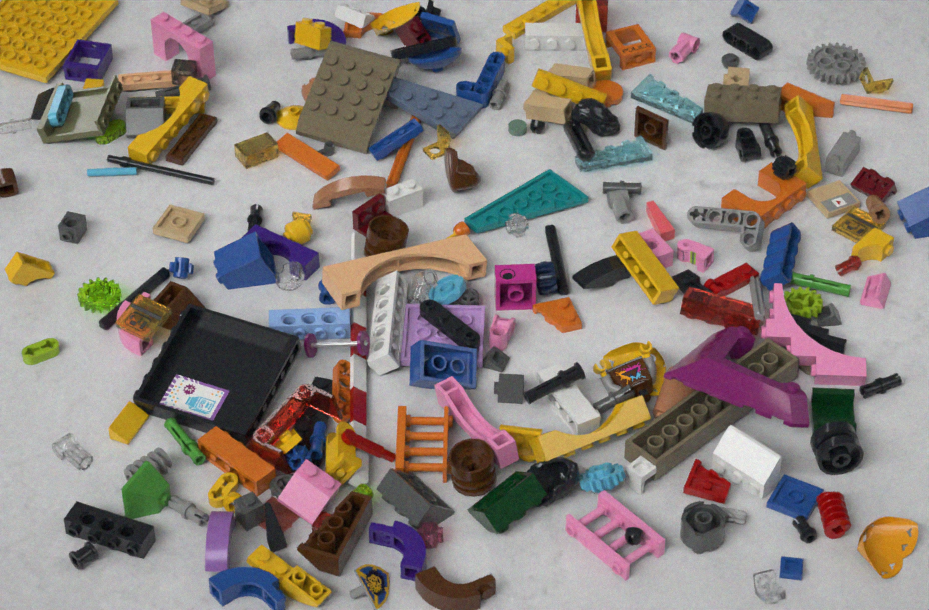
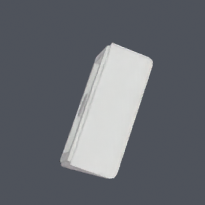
M338 4L335 13L336 18L359 28H364L375 19L374 15L349 4Z

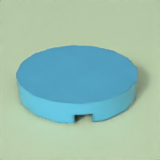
M449 275L440 279L435 288L431 287L428 296L429 299L435 300L441 305H448L461 297L467 285L462 276Z

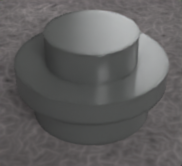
M733 53L725 54L721 60L726 69L728 67H737L740 61L739 57Z

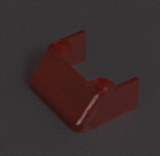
M311 384L300 385L254 432L246 442L245 447L252 452H256L260 458L267 463H271L275 469L285 474H291L292 472L283 451L273 445L280 439L279 436L289 429L309 407L341 421L343 416L335 396Z

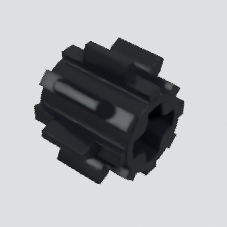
M780 155L772 163L773 174L782 180H789L797 171L796 161L787 155Z

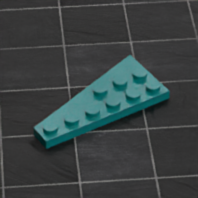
M548 169L465 217L464 223L475 233H481L588 203L589 197L554 171Z

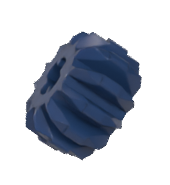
M543 261L535 264L538 293L540 295L556 293L558 287L555 267L552 261Z

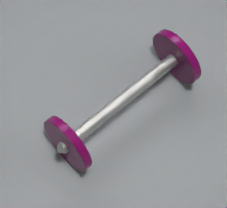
M366 331L358 333L357 341L317 343L313 333L306 334L304 339V351L308 358L315 357L317 348L357 346L358 352L362 356L367 355L370 349V339Z

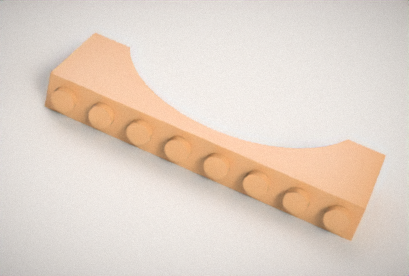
M465 234L324 266L322 283L339 308L344 310L360 306V300L364 291L378 278L396 270L398 272L412 269L439 270L462 276L466 280H472L486 276L487 260Z

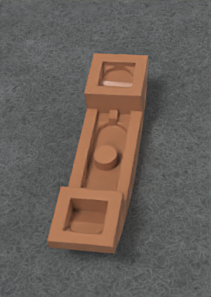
M363 175L336 180L322 187L314 194L312 208L315 210L332 205V199L365 192L367 197L377 195L378 193L383 194L385 193L386 179L379 176Z

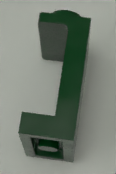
M812 387L810 402L812 435L822 425L835 421L851 424L856 432L857 425L854 419L853 405L854 389Z

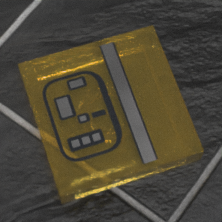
M853 206L832 225V231L858 243L874 227L882 231L886 227V222L882 224L875 223L869 213Z
M138 294L115 322L117 328L149 343L172 314L170 308Z

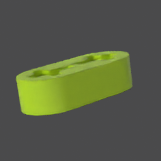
M47 338L22 349L23 362L27 365H35L56 357L60 353L59 342L54 338Z

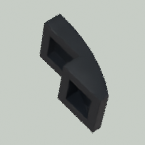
M688 269L672 276L682 293L694 304L698 305L713 298L712 291L700 283V276Z

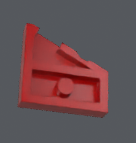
M695 459L684 485L683 493L725 504L731 490V483L725 478L720 477L714 470L710 469L708 471L701 466L700 460Z

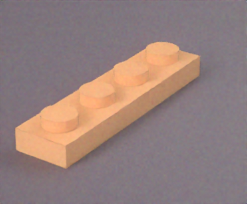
M191 69L118 74V80L122 83L123 91L168 88L183 84L191 76Z

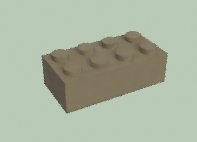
M720 83L708 84L704 99V113H719L728 122L778 124L782 104V87L775 85L758 86L756 84L748 86L739 84L722 85Z

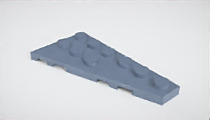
M400 78L394 79L386 99L452 139L466 127L483 106L481 103Z

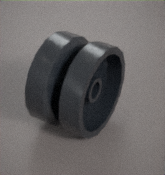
M835 421L819 427L811 436V448L820 470L825 474H845L859 466L863 460L864 452L854 427L847 422Z

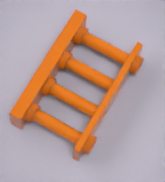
M398 406L396 470L407 473L443 472V483H447V474H451L448 461V428H453V415H449V406H444V417H411V415H407V406ZM411 425H444V432H410V430H407V427H411ZM410 440L443 441V448L409 447L406 443H410ZM409 456H443V463H409V461H405V458H409Z

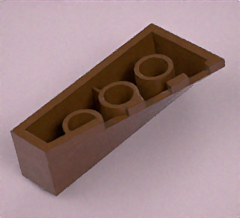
M351 491L335 508V512L330 517L327 516L316 531L313 530L309 534V539L297 547V551L318 571L340 576L373 514L372 497Z

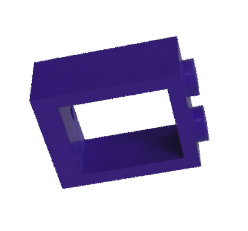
M77 39L63 64L65 80L85 82L86 78L102 79L113 59L112 45ZM82 57L100 59L98 65L79 63Z

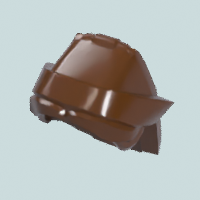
M445 148V170L451 190L457 192L471 190L480 183V177L474 167L466 161L459 159L455 149Z

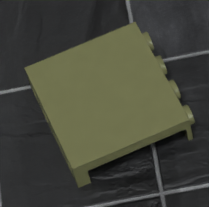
M113 75L109 86L74 90L73 99L64 125L52 127L48 120V113L58 86L64 85L63 83H57L36 129L43 144L103 136L123 91L122 83L119 82L117 76Z

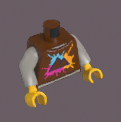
M647 341L648 350H644L641 343L639 345V352L645 358L639 356L609 370H606L607 363L605 360H600L602 369L598 368L596 363L594 364L593 372L601 375L600 380L608 393H614L630 384L632 387L630 391L634 390L636 395L634 397L643 395L645 403L650 401V394L653 392V384L656 382L657 374L654 358L650 356L652 349L650 341Z

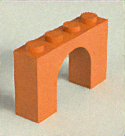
M771 162L759 171L758 186L776 197L775 199L757 201L733 189L722 197L721 208L757 212L764 220L765 229L772 221L777 220L795 204L804 200L807 183L795 176L789 178V180H782L773 174ZM736 217L733 220L737 222L739 220V217ZM758 219L752 220L750 226L755 225Z

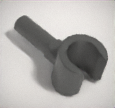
M326 142L324 149L317 152L325 156H332L335 147H332V142Z

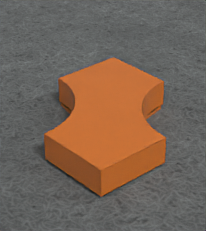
M367 12L375 16L374 20L378 19V17L383 14ZM345 22L343 31L345 38H361L365 32L373 30L370 25L371 22L364 28H359Z

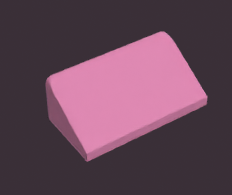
M886 273L867 277L860 300L861 305L879 309L885 307L891 286Z

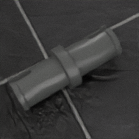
M603 182V194H607L608 191L627 189L628 194L641 195V182Z
M628 384L614 393H608L607 397L593 403V407L601 415L615 407L616 404L636 396L634 390L630 391L632 387Z

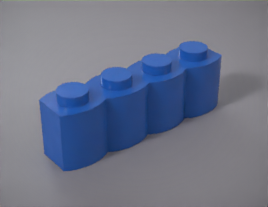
M793 222L773 230L770 234V244L767 247V256L763 264L764 269L760 277L762 285L769 291L773 290L774 283H779L783 286L792 280V269L795 266V256L798 253V243L801 240V232Z

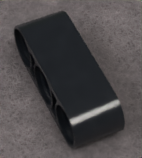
M735 23L722 33L723 39L727 44L754 60H760L773 50L772 43L768 39L741 23Z

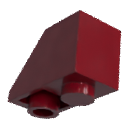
M418 16L395 29V32L405 46L432 40Z

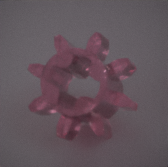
M424 522L422 528H417V532L422 537L426 548H437L439 542L443 543V527H438L436 522Z

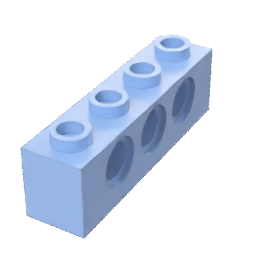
M339 307L269 310V328L298 336L299 340H304L308 333H313L316 339L350 338V308L341 310Z

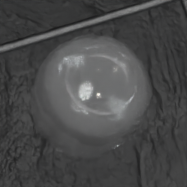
M299 262L285 263L282 272H276V285L285 291L298 289L305 280L303 266Z

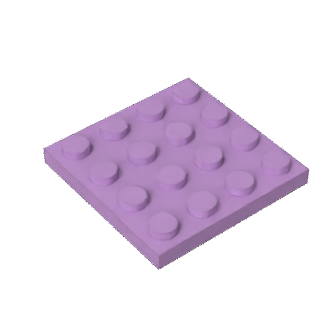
M406 304L400 358L401 366H410L411 346L420 340L459 346L420 315V304ZM442 305L480 335V346L477 349V368H482L485 306Z

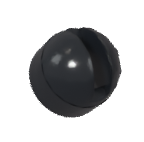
M532 119L530 129L533 133L536 131L537 134L543 132L546 123Z
M636 527L626 528V542L632 546L634 544L638 545L643 538V530Z

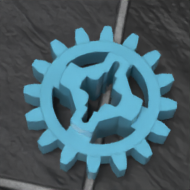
M608 462L589 467V470L580 474L579 484L581 490H585V492L592 490L595 493L612 490L615 488V485H619V482H623L624 478H626L622 465H618V463L612 465Z

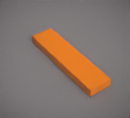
M286 133L274 143L276 149L326 181L340 171V166L289 133Z

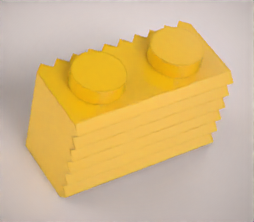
M302 18V21H296L295 43L317 50L327 49L331 41L332 28L325 26L324 22H313L311 18Z

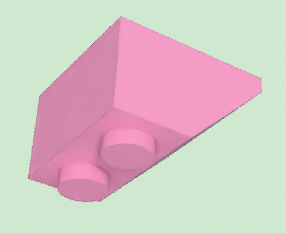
M306 459L294 473L277 501L313 525L335 498L341 483Z

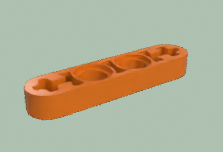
M343 359L339 360L334 366L332 378V418L338 424L340 422L348 423L350 420V362ZM339 396L344 398L346 402L342 401Z

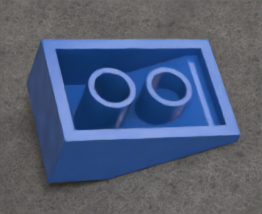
M426 340L416 342L411 346L409 386L435 389V384L453 376L463 389H476L477 349Z

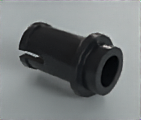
M804 516L796 517L799 524L793 520L792 525L799 532L800 539L806 543L813 542L817 537L816 530L810 527Z

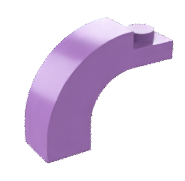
M212 511L210 514L206 536L205 571L222 572L230 569L232 531L236 526L234 512Z

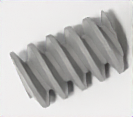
M158 447L154 449V452L151 451L147 456H142L140 460L127 465L126 469H124V475L127 481H129L145 461L150 462L159 473L161 471L163 474L168 473L167 466L171 468L172 462L167 453Z

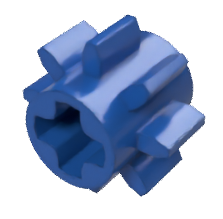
M175 257V262H170L169 271L173 273L174 278L188 279V274H193L194 265L189 263V258Z
M296 444L293 450L290 449L286 453V464H289L293 471L298 470L306 459L312 462L310 459L312 452L308 451L306 445L297 446Z

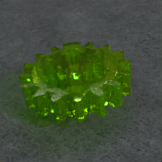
M97 277L96 281L89 279V284L83 283V288L78 289V302L80 307H84L85 311L91 309L92 313H95L96 310L102 313L106 309L109 312L110 307L115 308L117 306L116 303L121 302L120 297L122 295L119 284H115L114 280L108 282L106 277L103 280Z

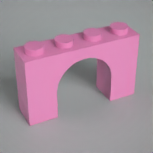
M165 12L150 19L155 55L168 61L179 54V42L187 53L191 77L199 79L207 74L210 80L216 76L212 40Z

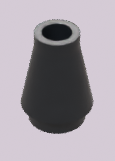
M272 101L263 107L259 113L260 120L265 124L274 123L281 107L280 103Z

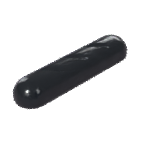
M566 121L564 123V132L576 155L583 162L592 160L595 156V151L583 128L574 121Z

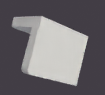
M638 457L626 466L625 484L641 495L644 492V481L656 473L657 467L644 457Z

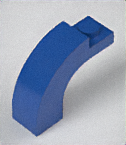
M235 567L219 572L208 579L210 594L222 606L237 598L252 596L263 600L272 610H285L286 597L279 590V579L265 570L254 567Z

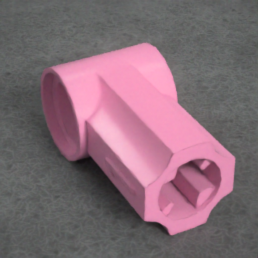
M682 32L677 44L669 52L672 62L678 64L690 53H695L699 48L700 38Z

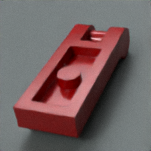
M744 263L715 279H708L704 286L713 292L714 297L721 299L748 285L750 277H759V273L748 263Z

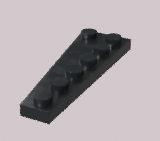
M314 377L292 428L302 438L297 446L306 445L308 451L311 449L310 437L314 431V424L319 421L328 423L330 407L332 405V379ZM286 454L281 455L277 463V470L295 473L297 470L293 471L290 465L286 464ZM310 458L312 460L311 463L320 468L322 458L318 460Z

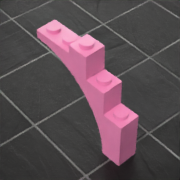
M774 283L773 291H769V303H772V309H769V319L766 318L765 326H761V338H764V340L769 338L779 346L786 347L788 352L799 358V366H811L810 374L814 376V384L864 385L867 377L866 358L834 352L809 337L796 324L790 314L784 299L782 284Z

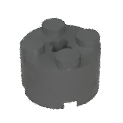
M697 501L687 505L681 517L680 538L682 542L696 554L714 550L723 544L725 531L724 511L718 505L713 503L707 505L704 504V501Z

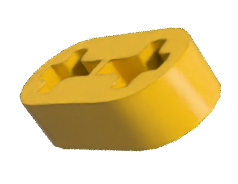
M226 472L218 478L208 492L210 506L214 508L223 507L224 497L238 490L239 483L236 474Z

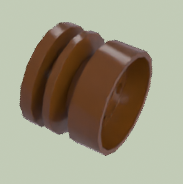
M380 215L374 217L368 226L363 252L365 257L405 248L409 233L407 224L394 216Z
M466 439L455 444L450 450L448 457L453 487L458 493L472 497L489 492L494 487L497 478L492 447L480 439Z

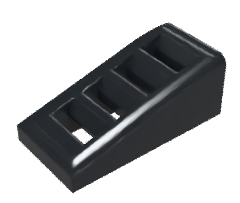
M267 502L264 508L267 543L270 551L274 553L286 548L287 542L273 508Z

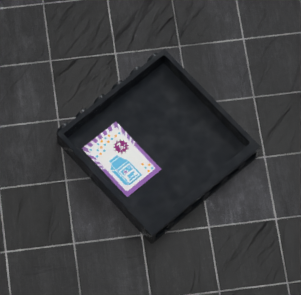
M189 303L186 309L181 312L176 326L172 327L170 336L163 343L158 357L153 360L150 371L144 375L139 390L135 391L133 395L134 404L148 415L164 420L173 417L180 425L207 433L217 426L221 430L228 432L235 440L242 442L245 446H249L302 349L299 337Z

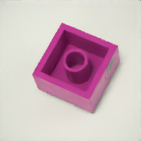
M535 264L495 265L494 295L496 311L532 309V305L536 304Z

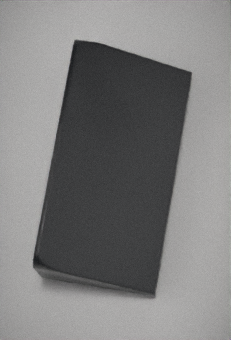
M54 88L38 94L31 115L32 120H41Z

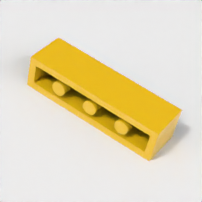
M638 231L620 233L611 246L616 255L653 305L670 302L679 289L672 277Z

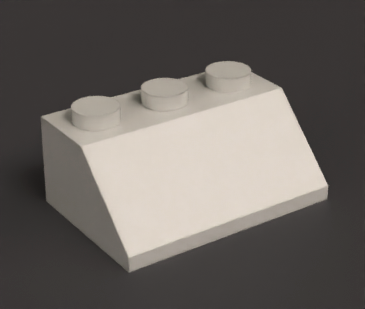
M730 425L713 452L712 468L732 480L735 484L748 490L752 495L763 500L779 483L782 456L733 425Z

